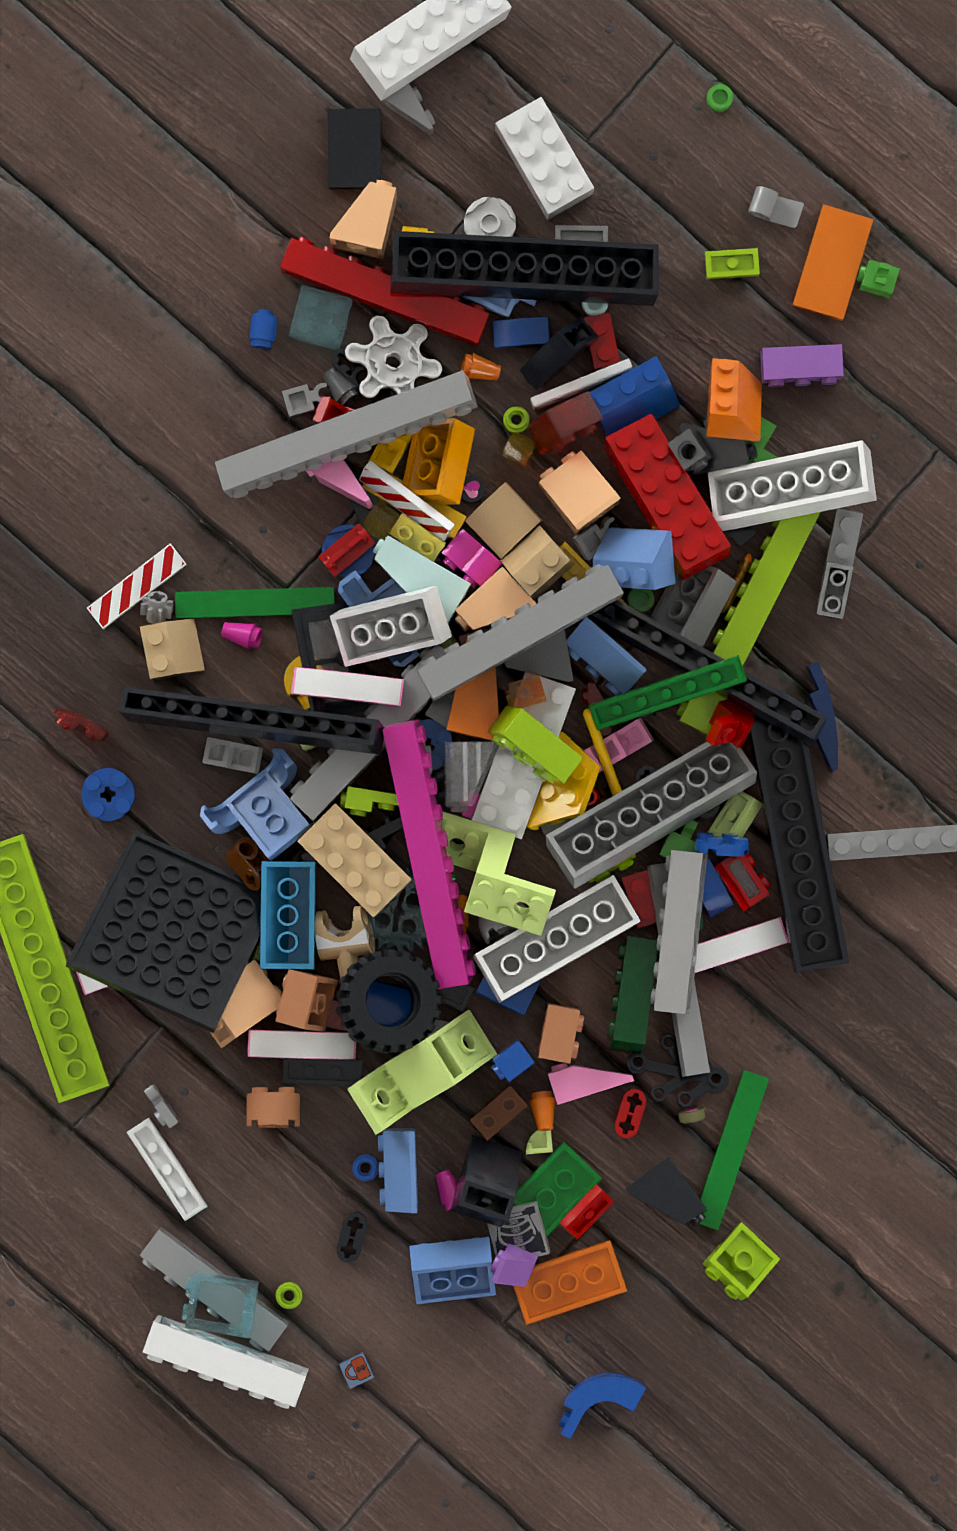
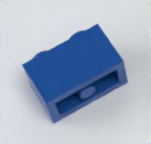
M516 1039L492 1058L495 1063L492 1065V1069L501 1080L506 1077L510 1082L535 1062L519 1039Z

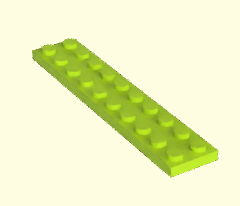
M21 834L1 841L0 934L57 1100L61 1103L110 1086V1082L71 969L66 967L67 957L25 835Z

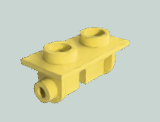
M403 513L389 533L407 547L433 562L446 546L444 541Z

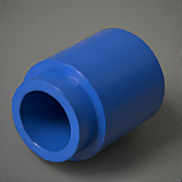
M258 309L257 314L251 315L249 333L251 347L265 350L272 349V343H275L278 321V317L273 316V311Z

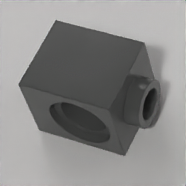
M690 428L667 443L686 471L698 472L708 465L707 461L713 457L698 432ZM694 445L697 451L693 459H689L687 457V450L690 446Z

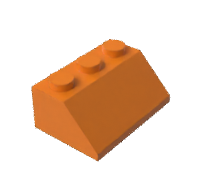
M712 358L708 389L706 436L760 442L762 382L740 361Z

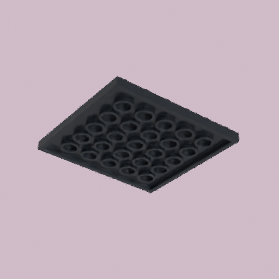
M134 830L66 962V967L214 1033L261 936V888L253 891L245 885L239 876Z

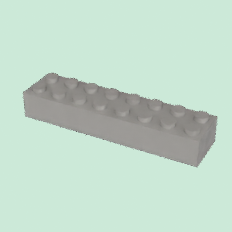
M600 564L595 565L586 571V577L578 581L577 577L568 580L562 584L561 588L563 590L555 594L553 590L538 597L539 603L531 607L527 603L516 609L515 616L509 620L504 616L491 623V630L485 633L482 630H478L467 637L468 642L464 645L459 646L458 643H455L444 649L445 655L437 660L432 656L421 662V668L417 671L432 700H438L621 598L623 591L608 565L601 567Z
M439 644L434 647H426L419 655L421 661L416 666L411 663L402 672L401 677L404 679L400 707L373 703L365 711L364 715L369 719L379 720L384 727L389 724L412 721L432 699L417 670L421 668L420 663L432 656L436 660L444 656V649ZM385 739L383 741L382 751L386 748ZM330 748L327 752L330 757L324 763L319 760L310 769L311 777L305 783L300 780L291 789L290 792L293 796L290 800L315 822L339 798L342 791H345L376 759L378 754Z
M706 742L547 834L546 846L575 889L756 783L757 771L742 749L736 748L731 742L715 746Z

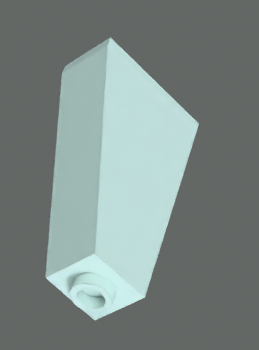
M387 536L385 541L380 539L373 550V553L376 554L375 561L405 593L437 585L449 624L455 614V610L459 607L471 587V583L390 536Z

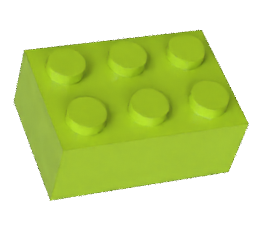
M506 706L488 730L494 736L492 741L502 749L507 748L514 752L512 757L524 766L527 764L534 768L532 773L544 782L547 780L552 784L554 782L564 784L583 759L582 756L522 708Z

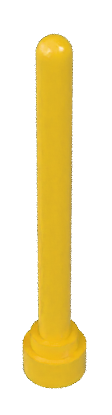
M585 709L583 716L612 796L622 790L600 730L597 731L590 709Z

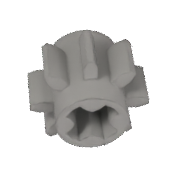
M151 592L148 594V597H143L140 615H146V620L152 624L165 622L166 618L171 619L173 601H167L168 597L163 592Z

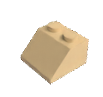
M195 619L166 621L140 627L149 676L152 681L205 671Z

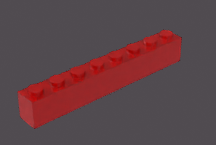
M299 237L298 240L291 238L280 265L282 273L478 347L489 320V313L485 312V307L475 303H471L468 306L461 303V298L457 296L445 297L442 295L390 293L391 276L387 275V270L376 265L369 268L362 265V260L353 256H348L347 259L337 255L338 251L323 246V249L314 247L312 241L303 237Z

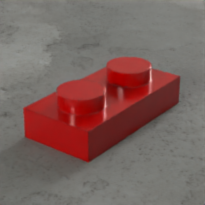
M610 312L584 317L587 324L599 336L589 346L594 370L604 369L620 362Z
M647 870L622 877L628 901L640 919V922L636 925L637 928L656 923Z
M596 1184L559 1223L578 1240L615 1201Z

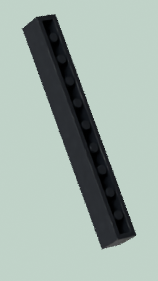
M619 600L587 616L598 627L682 674L725 660ZM744 671L747 677L746 682L715 692L810 746L814 745L826 724L827 717L746 671Z
M124 687L119 707V713L130 722L381 755L384 741L382 729L385 727L377 719Z

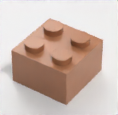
M289 969L282 983L284 989L282 998L276 1006V1022L301 1029L326 1032L338 980L314 973Z
M547 1003L537 1054L538 1058L569 1064L571 1058L576 1059L579 1047L578 1041H575L576 1031H582L584 1016L580 1015L578 1008Z

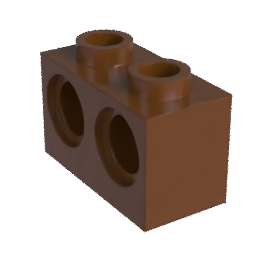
M509 1084L470 1118V1121L488 1141L523 1111L528 1104L514 1087Z

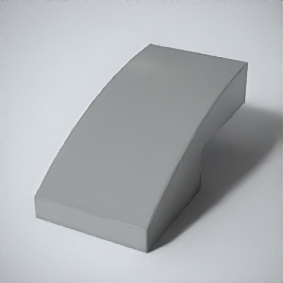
M207 737L202 763L258 774L263 748Z

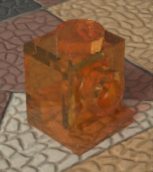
M539 675L509 683V690L504 691L508 705H514L517 708L524 709L547 701ZM527 688L530 691L529 697L522 698L520 690Z

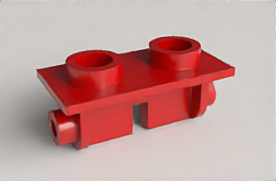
M358 523L319 555L318 558L332 575L336 577L376 543Z

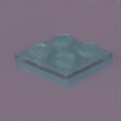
M302 285L289 338L336 350L340 349L353 298Z

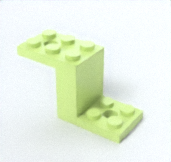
M443 812V820H440L442 831L445 830L448 836L447 855L452 857L454 865L476 872L464 912L541 936L556 890L504 874L516 834ZM452 839H461L464 844H456ZM518 902H524V903H526L529 907H528V908H522V907L518 906L517 903H518Z
M467 1010L426 1037L425 1040L414 1045L413 1048L394 1056L347 1090L374 1133L378 1134L414 1108L457 1084L496 1056L497 1052L471 1011ZM463 1040L467 1043L468 1048L464 1045ZM377 1094L381 1097L383 1104L378 1100Z

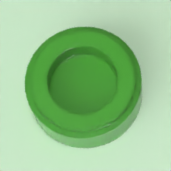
M723 84L712 86L706 97L708 107L715 112L728 110L733 101L731 89Z
M633 588L628 594L627 602L630 607L643 613L652 607L654 595L649 589Z

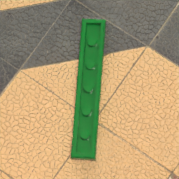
M334 587L175 592L176 619L290 616L293 609L335 604Z
M739 655L592 703L588 706L598 731L746 682L747 677Z
M746 1070L742 1072L700 1197L701 1202L708 1210L704 1213L706 1218L699 1223L701 1225L719 1230L769 1081L767 1077Z

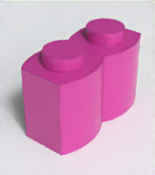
M463 529L442 551V555L445 557L442 562L452 571L458 568L464 573L465 576L462 579L471 583L472 588L476 586L481 587L503 565L500 560Z

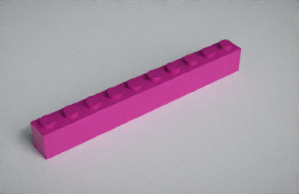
M419 719L389 724L382 730L435 979L438 980L441 987L438 989L467 985L473 979L476 970L473 959L470 960L468 950L470 949L469 936L464 934L462 924L465 923L464 912L462 908L458 907L457 903L459 888L457 882H453L451 872H454L452 857L447 855L448 836L445 830L442 831L440 820H443L441 805L436 803L437 783L435 778H431L429 768H432L431 755L425 751L426 731L424 726H420Z

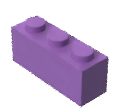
M842 344L762 348L760 352L762 384L768 383V387H783L785 382H795V386L811 385V381H821V385L837 384V380H841L844 376Z

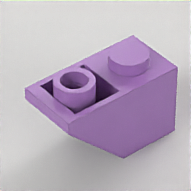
M508 1244L505 1251L500 1249L490 1269V1272L494 1273L491 1282L525 1287L538 1255Z

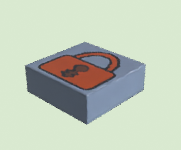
M364 1352L339 1363L350 1389L374 1378Z

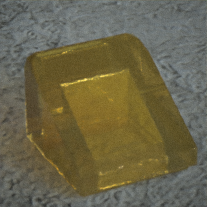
M512 433L502 455L526 466L537 442L519 433Z
M379 500L366 516L362 527L377 539L384 540L399 519L400 514Z

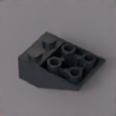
M472 1134L450 1211L497 1227H502L508 1223L516 1197L522 1151L490 1140L487 1141Z

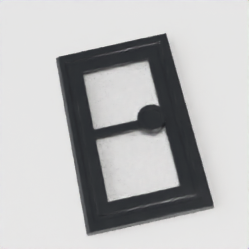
M346 602L291 610L302 668L363 674L361 663L345 667L330 619V615L349 607ZM308 696L310 711L348 715L365 712L369 708L368 703Z

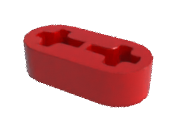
M628 1089L622 1096L614 1123L616 1133L622 1138L633 1137L639 1129L646 1106V1097L639 1089ZM634 1093H637L638 1098L642 1102L640 1105L636 1104L633 1112H630V1102L627 1101V1097H632ZM628 1114L632 1115L630 1124L634 1128L633 1130H628L627 1133H623L619 1123L625 1122Z

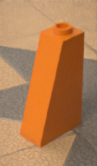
M496 667L455 690L447 731L492 741L494 736L488 730L499 716Z

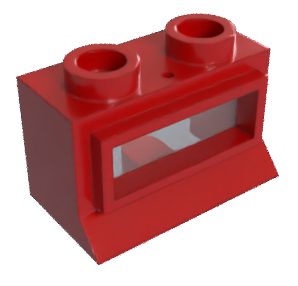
M749 853L748 855L744 854V856H728L714 866L716 872L725 883L726 889L733 895L742 912L768 896L770 893L767 889L771 887L764 875H757L752 868L756 863Z

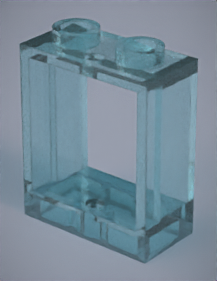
M196 1271L194 1277H189L186 1293L191 1295L189 1304H184L182 1320H186L185 1328L249 1338L260 1281ZM201 1281L246 1288L240 1326L195 1319Z

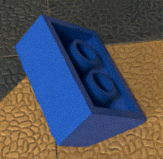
M657 356L587 393L585 398L606 437L651 413L655 420L680 407L671 382Z

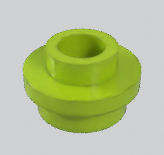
M521 407L509 408L503 417L505 428L512 433L525 431L530 421L528 412ZM514 416H518L521 419V423L515 425L511 419Z
M285 1282L278 1287L276 1300L281 1307L293 1309L301 1303L303 1294L301 1288L296 1283ZM290 1290L294 1293L292 1300L285 1298L284 1293Z

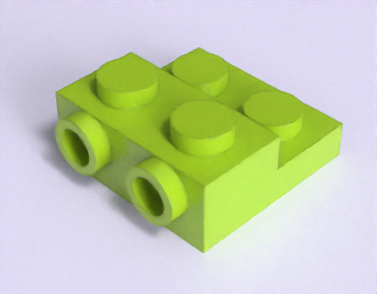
M349 786L347 792L342 791L340 800L341 808L350 809V815L366 817L367 812L373 813L374 803H378V809L394 811L395 806L399 807L396 794Z
M741 1222L702 1264L706 1267L705 1273L709 1278L714 1281L719 1279L726 1286L724 1291L730 1298L744 1300L750 1296L780 1258Z

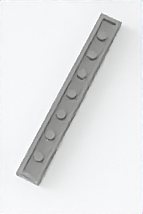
M666 863L647 866L658 935H662L663 925L660 924V912L662 908L665 909L666 898H663L662 895L664 882H668L669 871L665 869ZM694 980L690 1014L672 1013L682 1077L710 1072Z

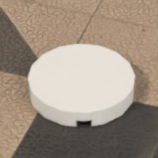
M483 197L474 201L467 209L464 218V231L466 235L513 237L516 229V217L511 206L504 200L494 197Z

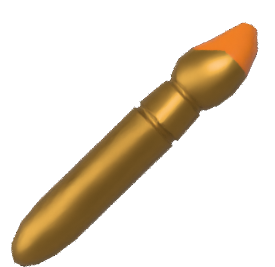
M747 554L738 565V570L733 578L737 583L723 607L722 613L728 612L731 605H733L746 572L749 571L752 565L753 558L751 554Z

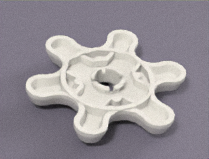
M375 316L369 323L370 330L373 333V341L368 345L351 343L345 349V356L350 362L362 364L368 371L367 377L359 386L360 393L366 398L375 397L381 389L387 388L394 390L397 394L414 388V381L418 377L434 379L442 372V366L437 360L427 359L420 353V344L426 340L428 335L427 329L421 324H413L406 333L396 334L390 329L389 322L385 317ZM386 358H397L400 366L397 368L386 364Z

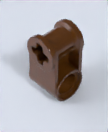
M243 837L226 854L227 863L240 876L245 885L253 891L259 890L261 888L262 861H272L266 857L256 842L248 837Z

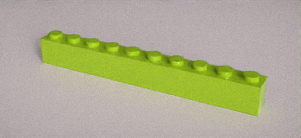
M820 512L773 521L772 526L776 528L772 536L766 535L760 547L764 552L760 560L754 559L748 571L752 576L748 584L742 583L736 595L740 598L737 606L731 605L724 620L728 621L724 631L719 629L712 642L716 645L713 651L714 654L723 659L739 655L742 666L744 665ZM713 692L688 702H683L677 711V714L681 716L678 722L707 736L712 727L709 721L718 702L726 700V698Z

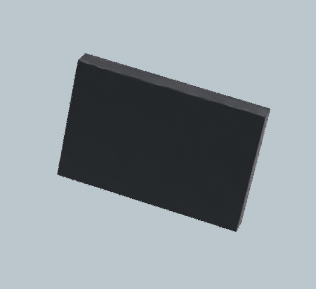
M328 109L329 189H365L369 182L376 183L377 180H381V109Z

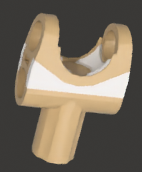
M355 906L353 908L354 921H352V928L347 931L336 928L325 910L317 911L315 915V940L319 958L322 961L337 959L340 979L347 974V969L350 965L356 963L361 958L360 956L375 952L372 925L367 911L362 906Z

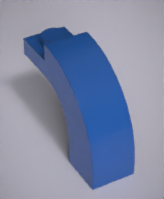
M601 1373L584 1379L567 1394L563 1401L564 1405L571 1410L570 1412L565 1410L558 1425L562 1426L560 1429L561 1434L571 1439L583 1414L589 1407L598 1402H615L634 1412L646 1389L645 1384L630 1376L619 1373Z

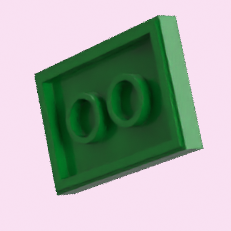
M563 1141L516 1190L514 1205L537 1201L545 1233L548 1236L560 1224L559 1222L602 1178Z

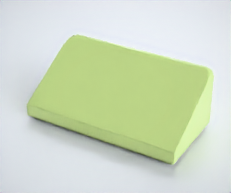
M743 791L727 800L708 833H712L714 837L721 838L722 833H732L742 838L761 809L762 803Z

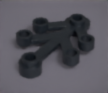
M672 1034L664 1035L660 1041V1046L664 1051L668 1052L677 1066L647 1060L646 1056L639 1052L631 1054L626 1061V1068L632 1075H641L645 1071L675 1077L662 1086L657 1085L653 1087L650 1097L656 1103L663 1102L668 1094L690 1080L700 1082L699 1085L689 1092L682 1091L677 1096L676 1102L678 1106L688 1108L695 1099L708 1091L711 1093L723 1092L729 1083L727 1072L720 1067H713L709 1060V1073L682 1077L676 1037ZM671 1039L673 1046H665L664 1040ZM636 1058L640 1059L642 1066H634L633 1060ZM713 1075L719 1076L720 1083H713L711 1077ZM661 1090L663 1097L656 1098L654 1091ZM683 1095L688 1096L689 1103L683 1104L680 1101V1097Z

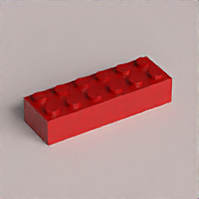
M651 413L605 437L604 450L651 529L671 531L674 568L683 581L729 557L731 545L688 473L683 469L667 444L669 443Z

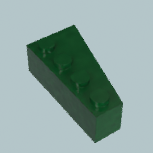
M627 936L625 944L620 943L618 959L623 961L622 968L616 971L615 985H619L618 995H613L611 1011H615L614 1021L609 1022L608 1037H611L609 1050L633 1054L636 1052L642 1053L644 1049L654 983V966L658 953L657 940Z

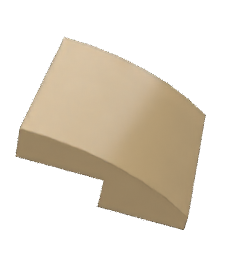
M507 482L501 485L465 520L500 559L542 521Z

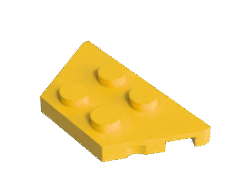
M561 731L558 738L582 756L583 759L564 784L559 782L552 784L547 780L545 782L542 781L527 823V827L531 830H538L539 826L548 823L556 825L563 823L567 819L573 820L585 813L600 770V766L567 734Z

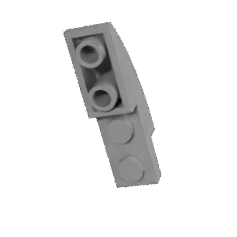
M836 508L818 599L817 614L843 619L863 518L862 512Z

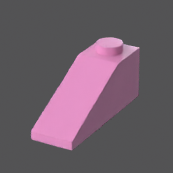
M344 460L338 462L329 461L314 471L305 470L309 477L315 475L323 485L367 509L374 507Z
M564 1062L551 1066L552 1071L547 1073L557 1105L634 1081L632 1074L577 1065L567 1066V1063Z

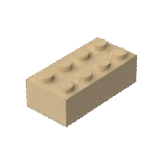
M336 803L298 840L304 849L373 918L412 881Z

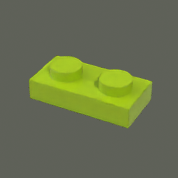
M758 248L706 251L704 253L706 280L760 275Z

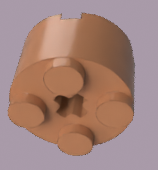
M266 1087L252 1088V1093L246 1094V1127H252V1122H258V1128H288V1122H295V1127H300V1094L295 1093L294 1087H280L279 1092H268Z

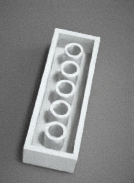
M426 0L355 46L350 60L378 98L383 101L504 21L511 10V5L507 0Z
M863 440L708 472L712 514L722 531L877 500L871 451Z
M525 672L513 707L524 709L559 737L576 689L542 676ZM498 746L472 821L516 834L515 838L522 840L542 780L532 773L534 768L527 764L524 766L512 757L514 752Z
M613 875L551 910L541 936L518 929L476 953L473 958L498 1002L501 1003L637 925L640 919Z
M158 1315L154 1320L143 1349V1353L148 1354L147 1358L158 1363H162L163 1360L173 1363L172 1367L183 1372H188V1369L198 1372V1377L204 1380L213 1381L214 1378L224 1382L223 1386L229 1389L238 1390L239 1387L249 1391L248 1394L261 1400L264 1397L275 1400V1405L289 1409L290 1406H296L308 1372V1368L161 1315Z

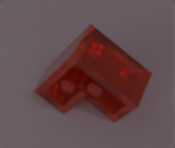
M586 391L545 411L527 427V430L541 456L550 451L554 455L565 449L566 445L575 441L576 435L582 433L583 436H586L597 430L596 424L603 417L589 391Z

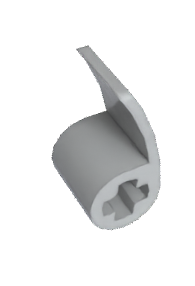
M756 186L748 213L776 224L796 228L804 203L780 197L772 189Z

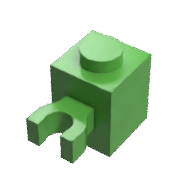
M869 260L866 266L860 267L856 280L861 282L859 290L890 298L900 268Z
M692 820L684 825L680 834L675 832L668 834L658 855L667 858V855H671V850L700 853L695 851V842L690 840L698 823Z

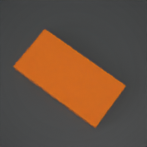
M822 205L792 304L793 307L843 321L874 219L828 205Z
M610 1240L535 1264L526 1286H513L526 1325L627 1292Z

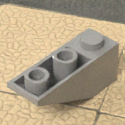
M408 83L383 101L380 100L382 104L427 134H433L432 125L435 124L434 118L429 110H423L420 104L423 99L416 86L411 88Z

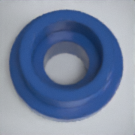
M363 1154L354 1160L352 1171L357 1179L370 1181L378 1174L379 1165L373 1156ZM362 1163L370 1164L371 1169L369 1172L361 1170L360 1166Z

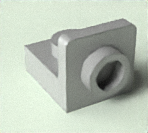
M455 690L433 701L425 713L427 717L445 728L448 725Z

